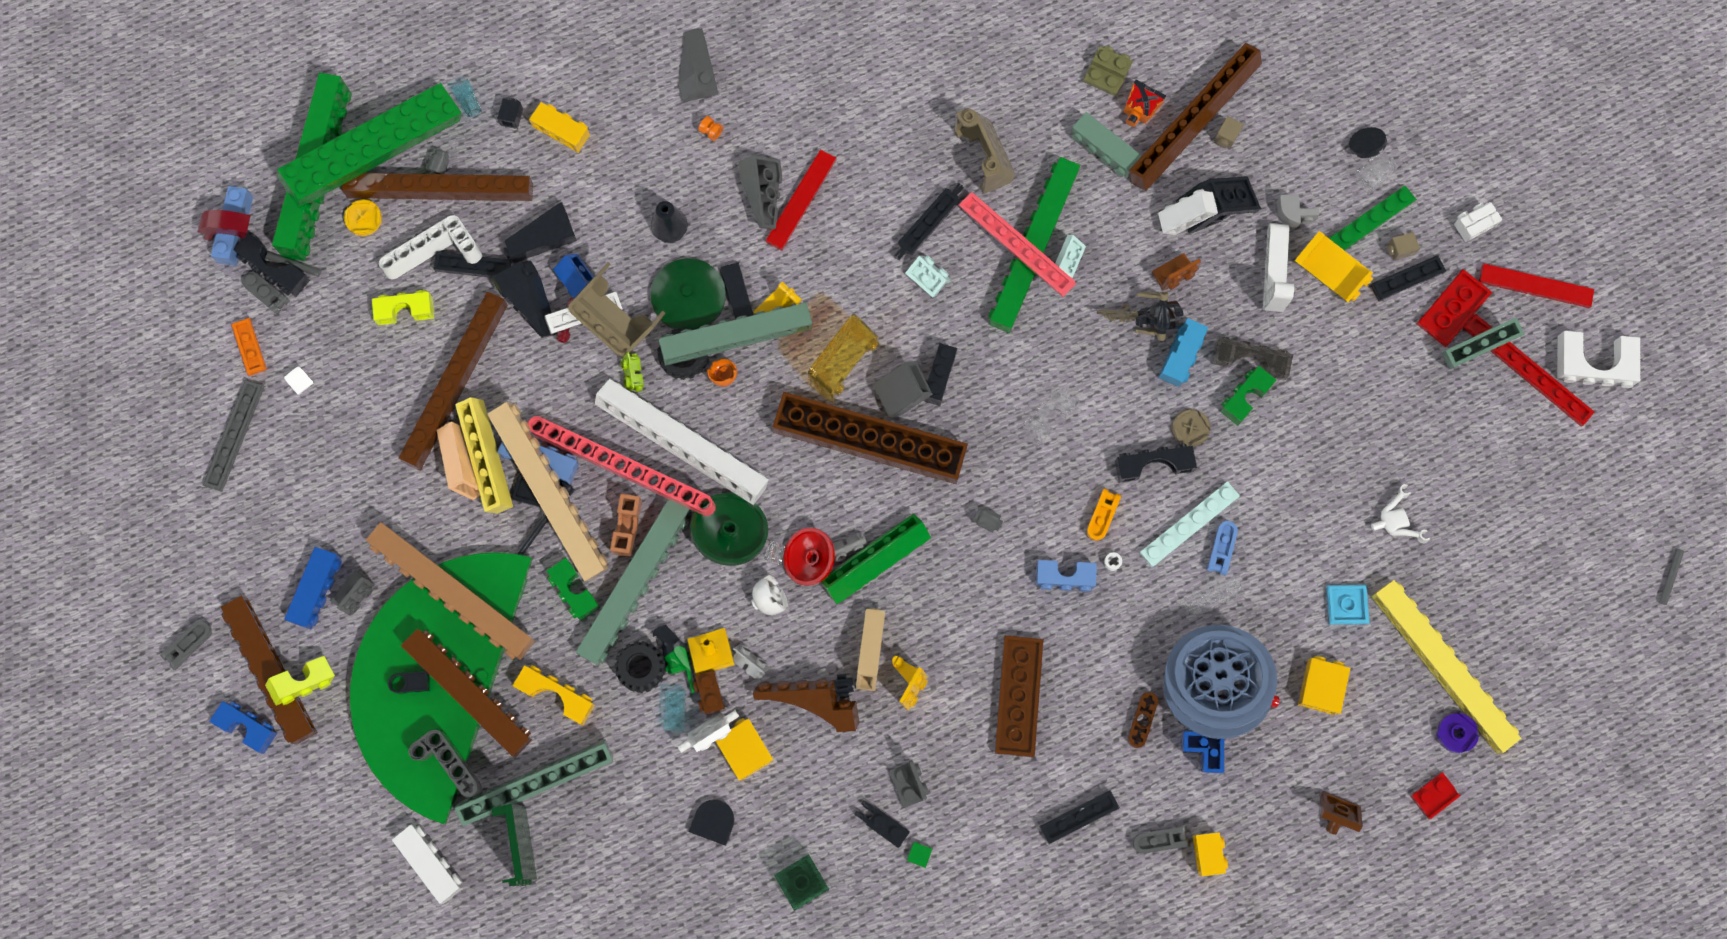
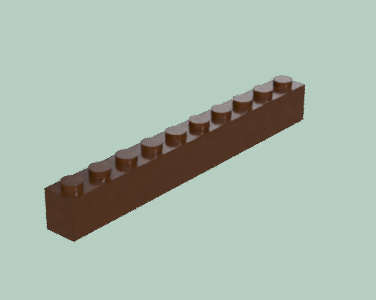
M1245 42L1131 167L1129 174L1132 184L1144 191H1147L1260 67L1262 60L1259 49Z
M364 173L343 184L342 191L347 198L532 201L533 182L530 176Z
M488 291L486 292L398 458L404 464L421 471L438 439L437 429L446 424L508 306L504 298Z

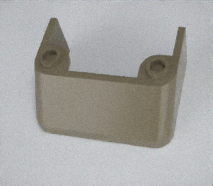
M607 262L569 304V311L619 356H624L627 352L630 353L654 329L665 312L662 311L653 321L642 314L635 316L633 319L630 318L605 295L609 284L601 275L611 265Z

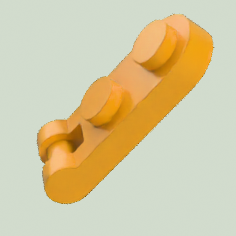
M1103 488L1087 528V535L1091 540L1100 541L1105 537L1122 495L1110 493L1108 489ZM1107 499L1112 501V504L1109 505L1104 502Z

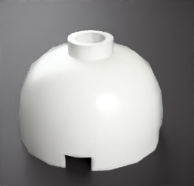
M771 575L764 577L755 584L751 602L756 610L759 609L767 615H776L786 610L788 602L783 589L780 592L776 586L778 581Z

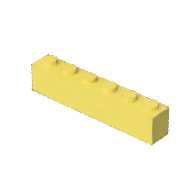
M470 397L455 405L484 511L498 514L512 508L513 504L501 460L497 453L498 450L484 400Z

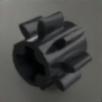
M846 673L838 674L837 679L834 680L835 692L839 694L840 698H847L850 692H854L852 677L847 678Z

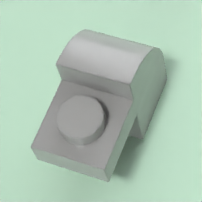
M1280 195L1276 201L1278 217L1283 224L1289 225V228L1297 229L1301 222L1303 224H1311L1319 216V208L1300 209L1299 195Z

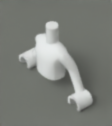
M1403 484L1398 490V495L1381 511L1382 521L1372 523L1371 528L1373 531L1385 528L1390 535L1417 537L1420 543H1427L1430 538L1425 539L1422 537V534L1427 533V530L1417 532L1402 529L1410 526L1409 519L1403 508L1390 511L1402 498H1407L1411 493H1404L1402 489L1408 486Z

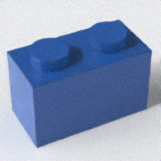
M578 254L565 255L553 269L558 279L564 284L568 293L573 298L594 277Z

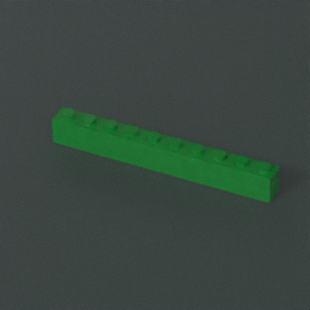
M1062 157L1059 158L1058 163H1053L1050 171L1053 173L1051 179H1046L1043 187L1046 191L1044 195L1040 194L1037 201L1039 207L1037 211L1033 210L1030 217L1032 221L1031 226H1026L1023 236L1043 254L1081 166ZM1018 258L1012 259L1009 266L1011 273L1009 276L1005 275L1002 285L1005 287L1002 292H998L995 302H997L996 308H991L988 315L990 326L1010 333L1035 276V273Z

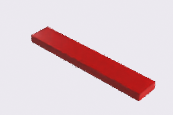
M820 149L776 222V229L772 230L767 237L766 243L781 251L784 249L835 164L837 157Z
M1489 264L1482 265L1479 282L1482 284L1585 308L1592 307L1595 290L1592 288Z

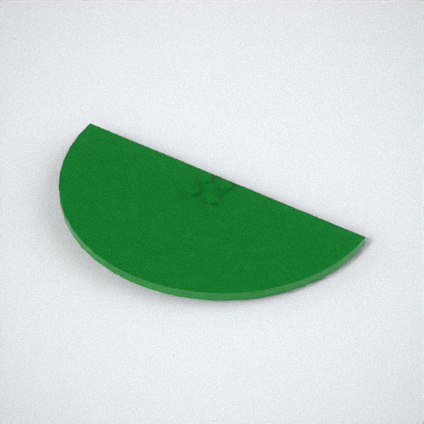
M478 553L448 560L437 566L513 623L527 583L526 578L533 558L510 553ZM413 578L383 605L362 639L354 662L350 684L351 718L356 740L363 757L380 783L398 801L414 812L446 825L459 790L434 755L425 761H416L409 756V748L429 731H442L448 736L467 763L480 724L432 676H430V691L396 694L388 688V680L396 673L425 671L401 645L417 629L421 631L426 629L434 637L432 641L436 645L440 643L448 651L446 655L450 659L452 657L457 659L461 663L459 668L464 673L469 671L476 678L474 682L478 686L482 684L489 691L487 695L490 697L505 648L501 645L498 648L489 641L490 636L486 633L483 636L474 630L475 625L469 622L466 624L459 618V612L456 610L453 613L443 606L445 602L442 599L435 600L428 594L430 590L426 587L423 589L413 583L415 580ZM401 676L393 681L392 685L395 691H400L405 686V679ZM438 734L433 737V744L435 745L440 742ZM422 746L416 750L417 756L421 757L424 753ZM447 750L444 753V759L446 761L450 760L452 757V753L450 750ZM461 766L457 767L455 770V774L457 777H460L463 774V768Z

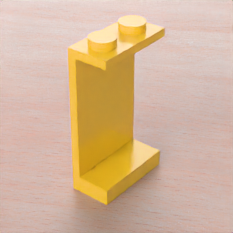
M1320 231L1295 259L1298 264L1347 302L1350 300L1354 302L1361 294L1358 290L1363 285L1367 287L1373 280V277H1371L1372 271Z

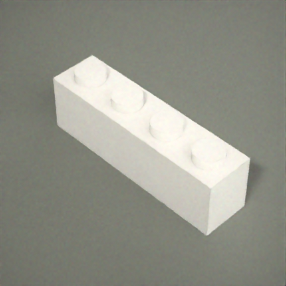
M411 824L393 838L392 841L439 904H444L463 889L461 886L462 880L456 873L452 874L449 870V862L444 857L440 858L437 854V846L432 841L428 842L425 838V830L420 825Z

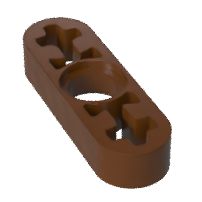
M1147 692L1139 699L1127 738L1129 745L1133 748H1140L1147 741L1158 705V698L1154 693ZM1149 696L1151 701L1154 702V704L1149 705L1147 710L1151 711V714L1146 711H1140V708L1145 709L1146 702H1144V699H1147ZM1139 715H1145L1148 718L1146 726L1139 725L1137 721ZM1135 726L1138 729L1146 730L1145 733L1143 731L1140 733L1139 738L1142 739V742L1134 744L1135 740L1132 739V736H1136L1138 730H1134Z

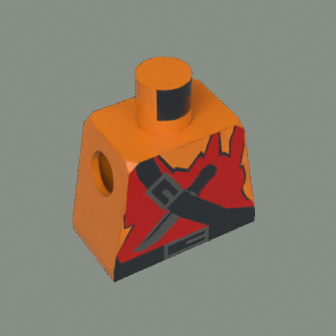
M1136 79L1124 109V113L1129 115L1126 123L1131 127H1135L1138 121L1146 124L1163 105L1166 95Z

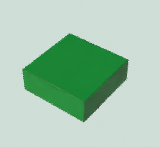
M913 842L907 861L926 868L933 849Z

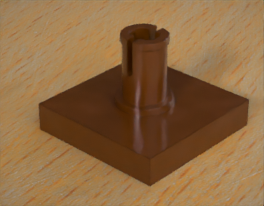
M1325 791L1322 792L1320 796L1321 817L1329 820L1326 826L1327 832L1336 835L1341 825L1360 832L1363 827L1361 806Z

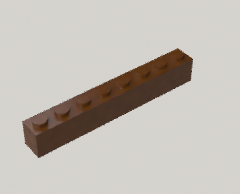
M241 595L221 606L223 611L221 614L222 618L227 624H230L232 628L230 633L234 640H238L240 644L239 651L244 658L247 657L249 661L247 666L253 675L255 674L258 679L256 681L257 686L261 691L265 692L267 696L265 701L269 708H273L276 714L274 715L275 721L279 726L282 725L285 731L283 732L285 740L288 743L298 745L317 734L318 732L299 696L294 698L295 700L289 704L283 705L281 703L276 706L265 686L268 679L285 672V669L249 599Z
M417 629L401 647L511 756L516 758L532 741L529 737L531 732L523 725L519 727L515 723L517 719L510 712L506 714L501 709L503 705L496 698L492 700L487 695L489 691L482 684L478 686L474 682L476 678L469 671L464 673L459 668L461 663L454 657L450 659L446 655L448 651L440 643L436 645L432 641L434 637L426 629L424 631Z

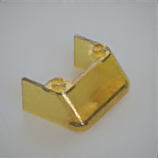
M855 314L849 317L808 371L809 386L832 403L835 402V395L839 396L844 390L845 378L863 355L870 350L874 351L879 345V337L860 317Z

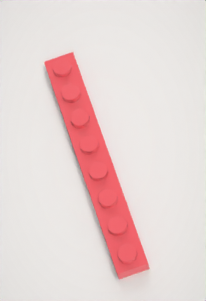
M973 192L959 204V207L1062 297L1076 285L1075 280Z

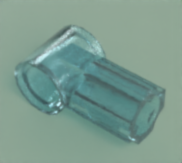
M465 79L452 85L453 92L457 100L460 101L467 117L479 115L482 110L475 98V92L469 80Z

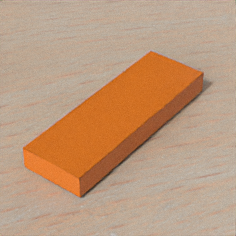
M246 318L232 323L233 332L247 375L252 376L266 371L267 367L251 319Z

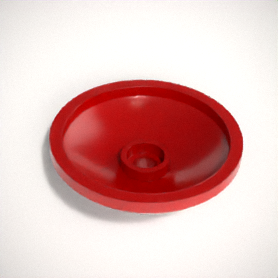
M804 528L790 538L785 547L783 558L784 567L790 579L800 585L812 586L822 582L829 575L835 560V550L832 540L824 531L817 528Z

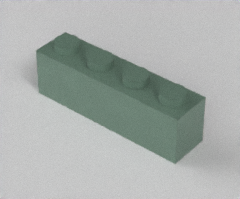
M1087 112L1072 127L1070 134L1074 141L1077 143L1081 142L1086 146L1089 153L1100 157L1101 162L1115 169L1114 171L1118 176H1124L1126 179L1130 177L1129 170L1141 158V154Z
M1516 317L1453 346L1441 354L1450 370L1525 335Z

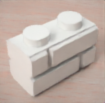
M1482 202L1473 208L1474 211L1470 213L1465 211L1457 216L1458 220L1454 223V226L1465 242L1494 228L1502 221L1501 216L1496 212L1491 202L1485 205Z

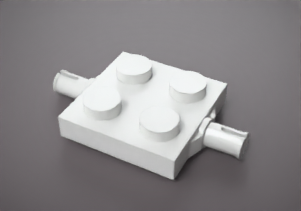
M736 710L726 716L719 713L687 733L688 739L677 746L682 753L690 747H694L696 752L703 751L709 748L711 743L717 739L725 738L728 732L731 731L729 727L730 722L739 717Z

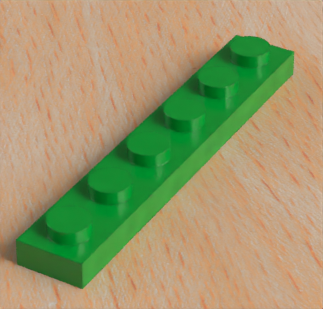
M1403 186L1329 239L1345 251L1410 206L1417 199L1406 186Z

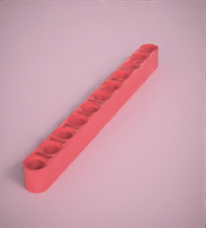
M535 416L528 421L532 434L545 442L701 515L710 516L715 511V503L710 496L546 419ZM542 424L539 430H535L537 425ZM558 432L557 437L551 438L553 433ZM575 439L574 444L568 446V442ZM592 447L589 453H584L586 448ZM608 455L605 461H601L602 456ZM620 463H625L623 468L617 469ZM642 470L640 476L634 477L636 471ZM652 479H659L655 485L650 484ZM670 486H675V490L673 492H667ZM687 494H692V498L690 500H684V497ZM704 502H710L707 508H701Z

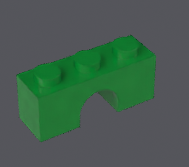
M1260 366L1256 370L1251 368L1245 376L1247 379L1245 383L1242 384L1240 382L1233 390L1235 392L1232 398L1228 396L1221 404L1223 409L1220 412L1237 426L1253 409L1247 403L1245 395L1247 393H1254L1262 398L1276 382V379Z
M567 558L546 570L550 575L547 577L548 581L553 587H558L560 592L557 594L563 603L568 602L570 605L568 611L574 619L578 617L582 621L600 608L588 589L580 594L571 593L570 585L579 575Z

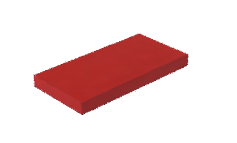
M1462 269L1416 324L1444 347H1447L1492 294V291Z

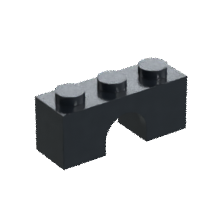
M939 343L927 381L933 395L925 399L924 402L941 406L958 348Z

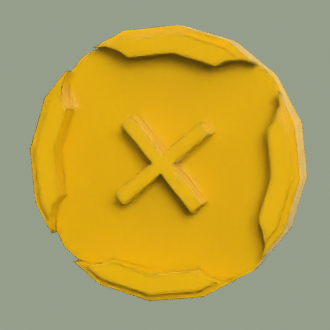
M361 199L351 203L352 205L349 208L347 207L344 214V222L350 232L358 236H367L378 230L382 222V214L378 206L372 201Z

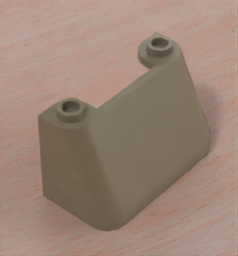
M972 109L957 112L954 128L957 138L965 137L970 143L979 140L987 158L982 163V171L985 177L984 181L980 183V188L983 194L1010 184L1014 179L1015 172L992 122Z

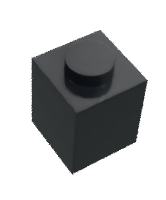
M502 99L497 116L500 126L518 129L524 109L521 102L517 99Z

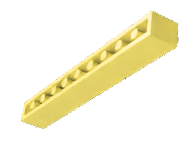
M1395 580L1386 584L1371 597L1464 714L1475 721L1478 727L1477 730L1496 754L1504 753L1522 739L1518 735L1519 731L1517 728L1509 724L1505 719V713L1493 704L1492 697L1481 689L1480 682L1469 674L1467 666L1456 658L1452 647L1444 643L1440 632L1432 628L1425 614L1419 612L1415 601L1407 597L1403 586L1395 582Z

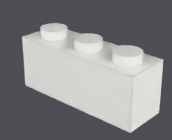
M1201 189L1193 192V195L1190 197L1181 198L1176 204L1166 206L1158 214L1163 234L1176 235L1218 214L1213 192Z

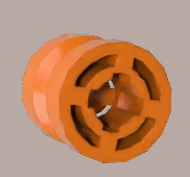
M706 116L698 127V131L702 134H707L708 138L712 141L717 140L724 129L723 125L715 123L714 119L710 116Z

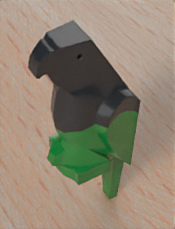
M667 625L655 628L653 637L656 636L663 643L662 651L668 663L665 671L669 675L686 671L691 693H695L685 644Z

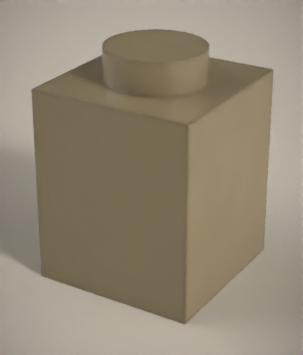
M1227 116L1214 141L1222 148L1231 149L1244 124Z
M1414 232L1392 238L1387 246L1388 254L1393 257L1394 261L1413 256L1420 250Z

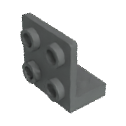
M355 570L330 601L340 611L351 615V613H355L360 608V602L364 597L367 598L371 595L375 584Z
M913 760L905 765L889 770L903 808L927 799L926 795L929 794L926 783H921L919 776L922 773L918 763L914 764Z

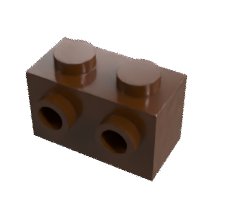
M713 670L695 675L696 681H693L695 692L700 693L701 700H698L700 711H704L707 716L726 711L716 672Z

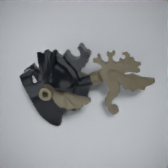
M1137 292V296L1160 300L1150 307L1141 308L1139 311L1128 313L1130 306L1127 304H1123L1120 311L1113 309L1097 310V314L1104 315V318L1111 321L1120 319V322H1125V320L1131 322L1136 319L1135 325L1143 327V324L1155 327L1153 329L1138 328L1135 329V332L1158 336L1157 339L1161 341L1166 340V330L1179 329L1183 326V322L1175 323V316H1184L1183 310L1176 300L1168 301V292ZM1170 308H1174V310H1175V316H1174V314H1173V311H1172Z

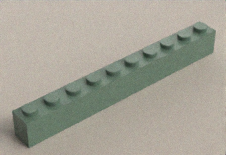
M687 494L684 497V500H690L692 498V494ZM668 499L577 649L576 653L597 666L606 661L609 655L607 653L610 646L614 647L617 643L619 631L621 629L624 630L629 622L628 616L638 608L639 603L637 601L641 595L644 596L647 593L649 581L656 578L659 572L658 566L661 562L664 563L667 560L669 548L671 545L675 546L679 539L678 533L681 529L684 530L689 523L687 518L691 512L694 513L695 511Z

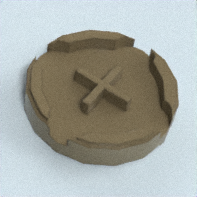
M1187 409L1181 411L1175 417L1172 423V433L1180 444L1196 447L1207 440L1211 425L1204 413L1194 409Z

